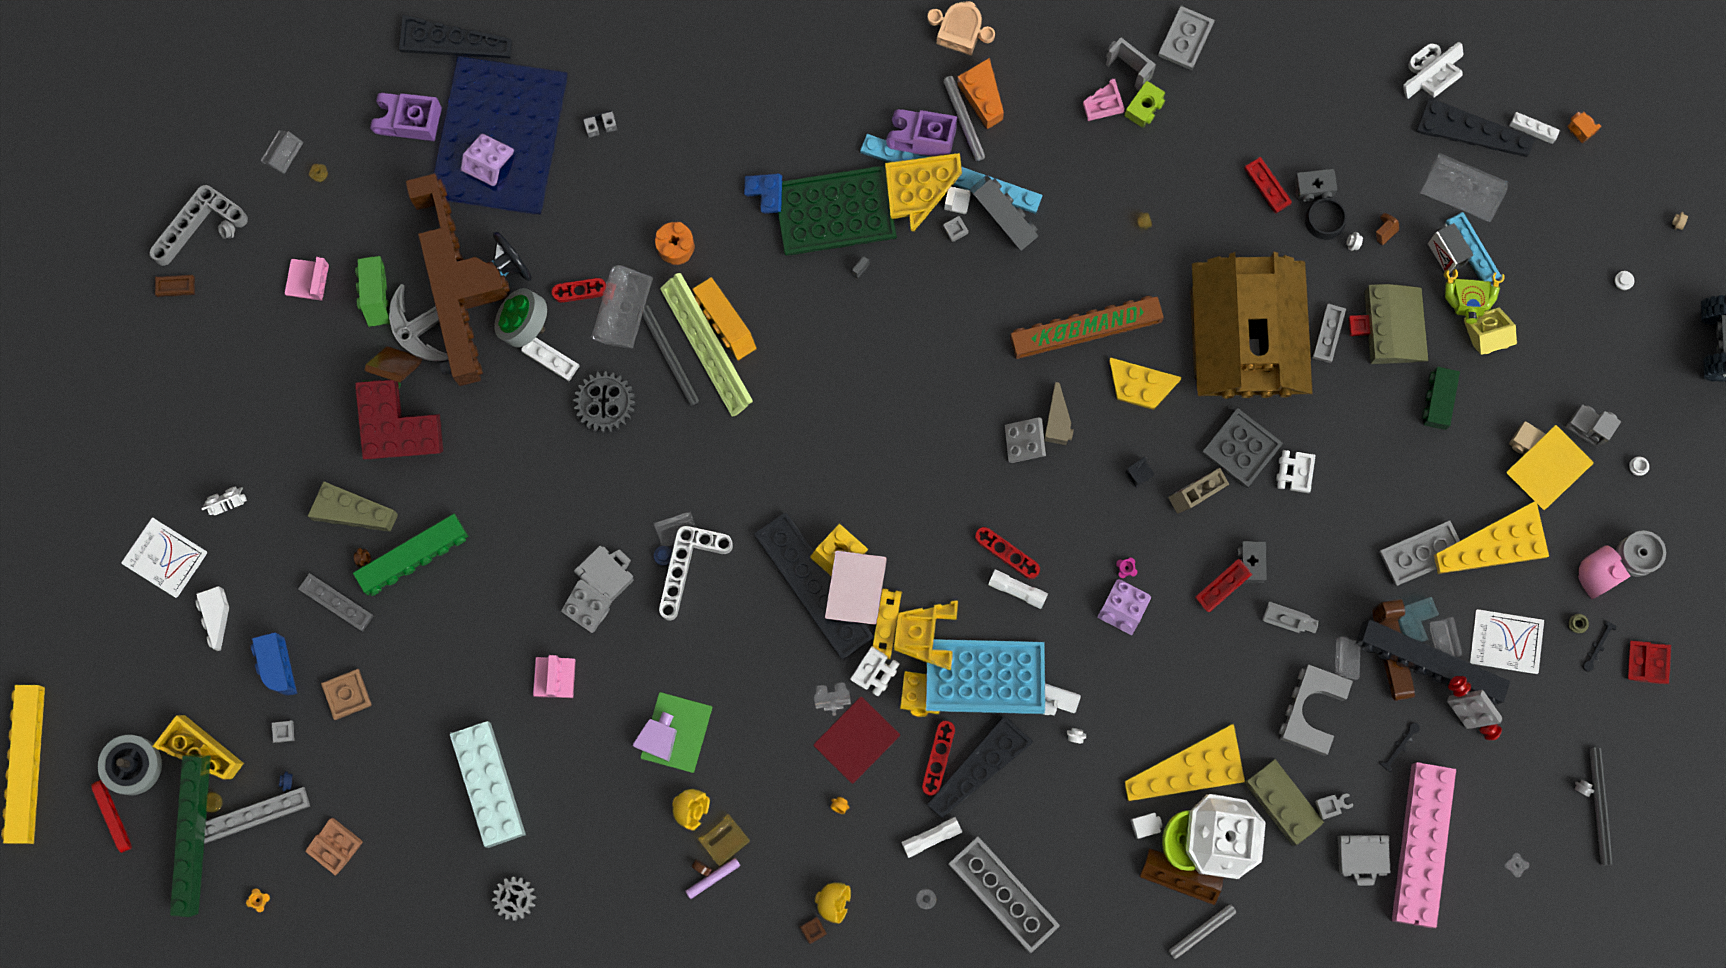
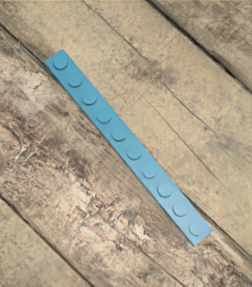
M869 134L866 135L861 148L862 154L888 163L932 157L891 149L887 146L886 140ZM962 167V174L953 185L969 190L985 175ZM996 179L1002 186L1000 188L1002 193H1008L1014 200L1011 203L1014 207H1020L1022 210L1036 214L1042 199L1041 194Z

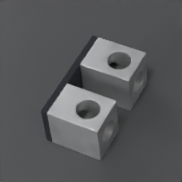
M612 110L583 118L589 138L600 135L596 124L598 120L603 119L606 132L618 130Z

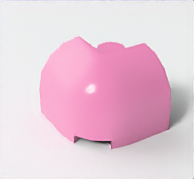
M1610 546L1600 548L1581 561L1578 578L1591 599L1602 595L1631 577L1620 560L1622 558Z

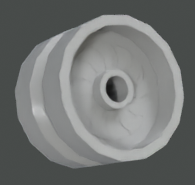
M1645 530L1635 532L1621 540L1616 548V552L1622 558L1620 560L1630 576L1635 577L1645 576L1662 566L1666 557L1665 544L1661 538L1653 532Z

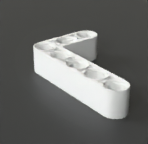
M683 526L678 530L659 607V612L665 620L671 621L678 615L693 548L727 554L733 548L732 540L728 535L689 526ZM684 532H690L691 538L689 540H682L681 535ZM703 536L710 537V542L706 545L700 543V539ZM722 540L729 542V546L725 549L719 547V542ZM681 550L687 552V556L684 559L677 558V553ZM681 569L683 574L681 577L675 578L672 576L673 571ZM672 587L678 589V594L674 597L668 595V591ZM667 606L674 608V612L671 615L664 614V609Z

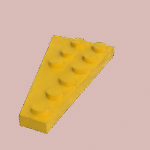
M1537 501L1435 554L1434 559L1438 574L1549 557Z
M1234 724L1125 781L1128 801L1244 783Z

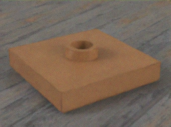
M359 669L321 683L334 720L372 706Z

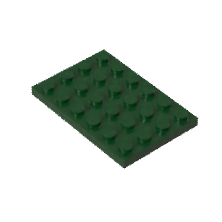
M885 166L782 181L781 212H778L785 256L896 239L894 219L891 218Z

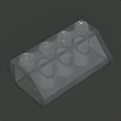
M1438 153L1421 193L1491 222L1507 192L1509 182Z
M621 265L612 267L591 339L607 345L633 349L653 277Z

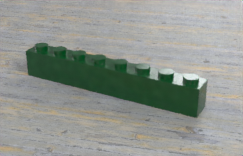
M189 754L182 756L170 916L191 917L199 914L211 755Z

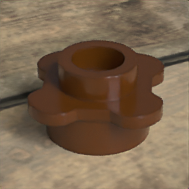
M358 548L357 552L354 553V561L358 567H364L371 561L370 554L366 549Z

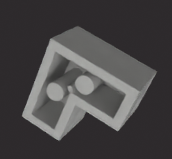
M1581 405L1566 425V428L1596 448H1599L1610 440L1621 421L1611 412L1604 411L1598 415L1592 407Z

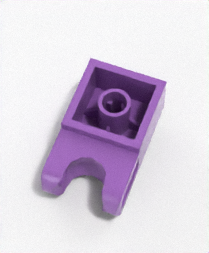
M379 93L377 95L376 102L382 109L389 111L385 117L374 118L371 121L370 129L375 134L435 140L442 109L436 97L401 93L400 95Z
M896 110L893 113V125L902 130L891 131L888 134L886 144L889 148L932 157L949 155L951 153L956 133L957 116L920 110V113L907 110Z

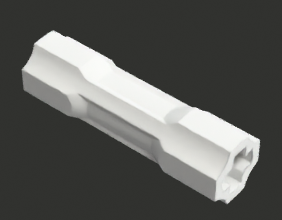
M996 569L988 584L993 588L1018 597L1039 609L1042 608L1048 593L1019 582Z
M954 817L933 829L903 841L902 845L909 858L943 840L962 833L957 819Z

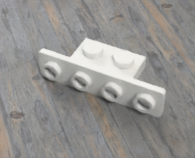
M1458 42L1450 47L1448 51L1436 58L1426 68H1423L1412 79H1409L1403 86L1405 97L1410 98L1421 88L1433 97H1436L1463 76L1462 70L1453 65L1463 56L1462 44Z
M1045 684V715L1055 716L1057 708L1075 713L1081 696Z

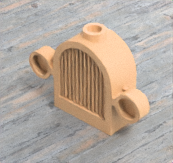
M965 1L954 4L947 10L945 17H943L942 12L938 9H932L928 13V22L931 25H941L937 36L938 45L972 55L978 38L984 43H991L995 38L993 28L984 27L981 29V14L973 2Z

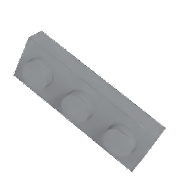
M1331 304L1326 305L1313 359L1327 363L1332 362L1346 311L1345 308Z

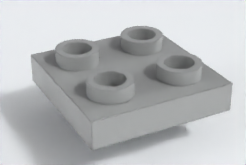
M1041 418L1005 425L1008 461L1010 463L1046 456Z
M579 580L561 612L593 633L600 622L607 616L612 601L583 580Z

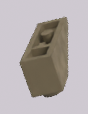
M1056 382L1053 389L1044 441L1067 445L1068 440H1072L1074 429H1070L1071 420L1060 383Z
M1218 468L1180 489L1168 498L1178 514L1199 504L1228 486L1229 483L1221 468Z

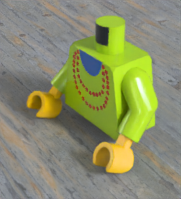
M1453 269L1452 277L1449 276V270H1445L1444 277L1448 279L1445 283V298L1451 307L1455 309L1457 315L1466 316V323L1474 324L1478 321L1477 316H1483L1484 312L1490 310L1496 302L1500 289L1499 283L1504 281V274L1497 281L1495 279L1496 272L1493 273L1491 277L1493 285H1491V281L1455 279L1458 276L1456 269Z

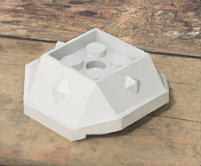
M1207 794L1190 810L1186 852L1199 874L1239 879L1262 862L1266 822L1247 800ZM1226 832H1228L1230 835L1228 841L1225 838Z

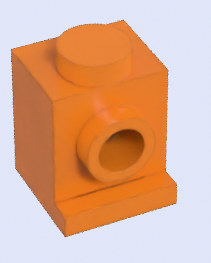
M1577 112L1570 119L1572 122L1568 126L1581 143H1584L1601 128V125L1598 124L1596 126L1592 117L1586 115L1585 112L1582 114Z

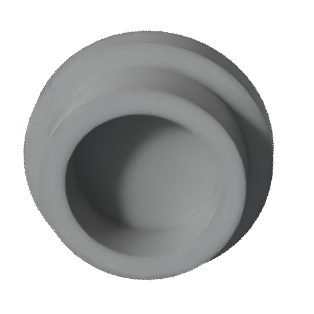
M224 220L218 225V231L224 239H231L234 237L235 227L232 223Z
M1584 780L1575 782V790L1586 796H1590L1595 791L1591 788L1592 784Z

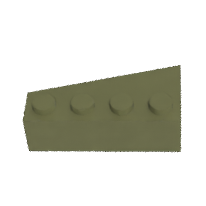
M323 482L307 517L318 522L322 521L391 532L398 514L383 505Z

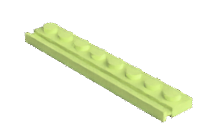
M681 273L675 274L660 290L731 416H736L753 400Z

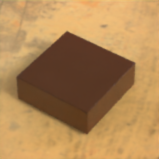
M818 917L800 927L810 944L827 935Z

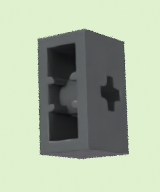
M1334 169L1300 172L1294 178L1297 200H1303L1304 202L1312 201L1314 198H1332L1338 190Z
M1243 541L1240 547H1237V558H1240L1253 574L1243 583H1264L1267 580L1266 542ZM1250 558H1252V562H1255L1253 566L1247 562Z

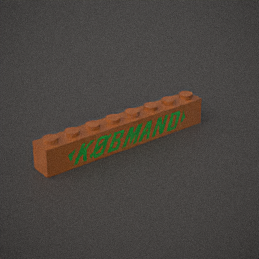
M1146 296L1137 302L1133 300L1126 301L1123 305L1117 307L1110 305L1101 311H1097V309L1086 312V315L1082 316L1074 314L1062 321L1061 319H1054L1050 321V324L1043 325L1039 323L1026 330L1024 328L1016 329L1010 336L1015 358L1020 359L1162 323L1164 317L1158 296L1153 298L1152 296Z

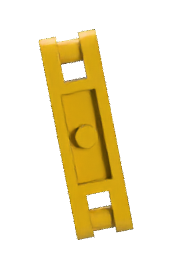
M883 588L873 647L887 655V659L890 660L902 591L890 592L888 589ZM887 599L894 600V605L886 604ZM879 643L887 644L886 649L879 648Z

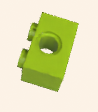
M1146 81L1126 109L1124 116L1142 128L1146 123L1150 124L1155 117L1154 111L1156 109L1160 110L1165 102L1163 99L1165 92ZM1142 103H1148L1151 107L1145 108L1142 106Z

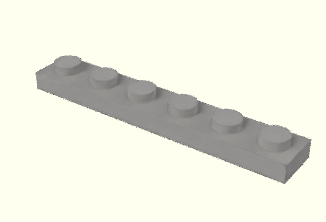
M302 787L206 821L204 844L310 807L305 788Z

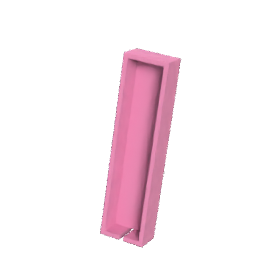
M1414 763L1411 766L1392 913L1393 922L1428 928L1437 927L1456 769L1423 763Z

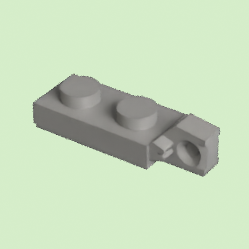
M1272 602L1268 603L1262 618L1264 622L1300 633V631L1305 632V630L1315 633L1319 622L1310 618L1305 613Z

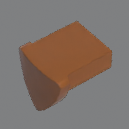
M1383 213L1380 216V219L1385 224L1376 231L1377 242L1381 245H1384L1399 231L1398 220L1387 213Z

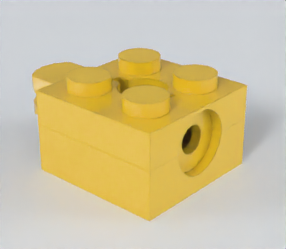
M839 524L815 549L810 558L832 576L836 551L865 554L868 548Z

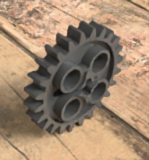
M607 371L604 372L603 376L597 372L596 378L590 374L589 382L583 379L585 385H578L581 392H575V395L579 397L573 399V402L578 404L574 407V410L580 411L576 414L577 417H583L581 419L582 424L588 422V429L594 426L595 432L599 428H601L602 433H605L606 428L612 432V427L614 426L619 430L620 423L626 425L625 418L631 420L628 413H634V409L630 407L636 405L635 401L630 400L635 398L634 393H630L633 390L632 387H626L628 385L627 380L621 382V375L615 378L614 372L610 377ZM604 386H607L606 399L608 402L605 403L606 416L602 418L603 405L601 402L604 401ZM599 389L600 394L598 396H592V390ZM612 390H619L618 396H610ZM592 408H599L598 414H590ZM617 408L618 413L613 416L609 415L610 409Z

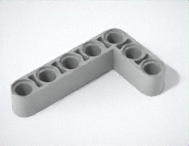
M203 185L198 188L152 246L150 256L159 265H168L211 210L232 223L235 227L246 225L248 217L235 203L212 187ZM211 193L208 199H204L206 194ZM226 203L223 209H219L221 204ZM199 208V211L193 214V210ZM236 214H241L238 219L233 220ZM188 222L185 228H181L183 223ZM176 237L173 243H169L171 238ZM164 252V255L158 258V254Z

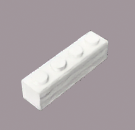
M1518 112L1514 114L1509 125L1551 144L1555 142L1560 131Z

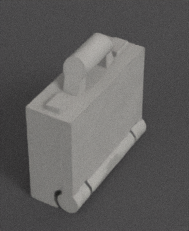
M601 546L574 570L581 580L611 601L634 581L633 575L629 571H625L631 560L621 550H617L609 555V551ZM615 557L624 564L622 567L614 560Z
M1338 836L1339 874L1343 876H1351L1353 874L1357 886H1373L1376 874L1378 876H1387L1390 873L1389 836ZM1359 874H1371V878H1359Z

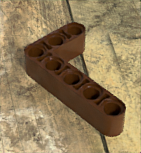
M1402 599L1381 602L1373 608L1372 612L1375 622L1401 633L1398 620L1405 616V607ZM1383 659L1393 700L1399 701L1414 698L1415 691L1409 667H1400L1393 660Z

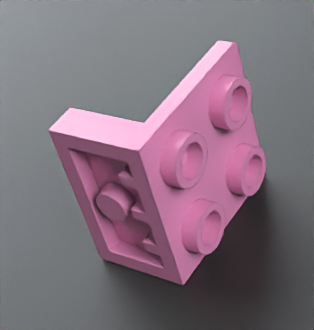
M316 257V262L291 259L285 295L322 300L329 268L327 261Z

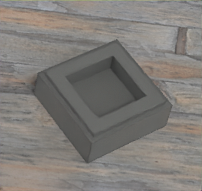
M862 256L852 269V276L856 279L869 266L868 258Z

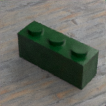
M1437 367L1433 372H1430L1428 383H1431L1430 390H1427L1425 395V401H1428L1427 408H1424L1422 412L1424 426L1447 430L1450 427L1460 371Z

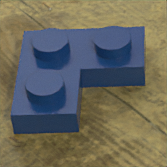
M782 175L745 176L744 195L761 196L762 213L781 212Z

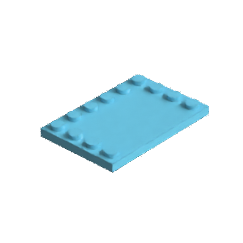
M934 639L933 650L952 651L953 657L951 670L927 662L926 711L1045 714L1044 642Z

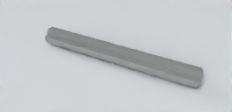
M953 76L944 78V84L976 161L983 160L985 154Z

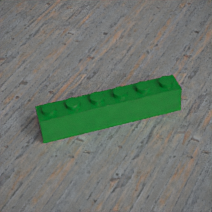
M453 514L353 574L363 592L368 596L370 594L373 596L378 594L382 590L381 588L387 584L388 586L395 584L398 578L404 574L405 576L412 574L416 567L427 565L432 561L431 558L436 555H444L449 551L448 548L453 545H461L466 541L465 538L469 536L458 517Z

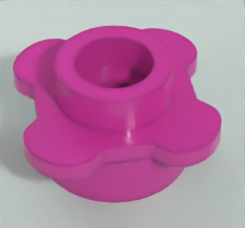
M1133 558L1117 561L1116 565L1119 567L1118 575L1120 578L1137 575Z

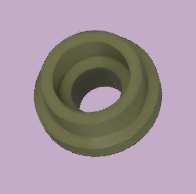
M1575 614L1569 620V627L1574 633L1580 634L1588 629L1589 621L1584 615ZM1579 621L1581 623V627H1577L1575 622Z

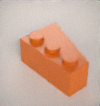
M989 58L958 76L957 81L958 87L986 129L1002 121L1004 114Z

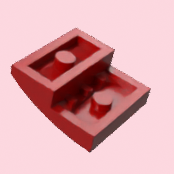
M1630 641L1628 680L1669 685L1671 645Z

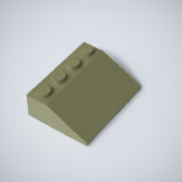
M1391 284L1369 285L1364 293L1366 315H1369L1370 323L1368 339L1371 364L1428 362L1422 288Z

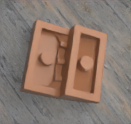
M331 818L320 834L313 839L305 852L336 876L355 854L363 841L334 818Z

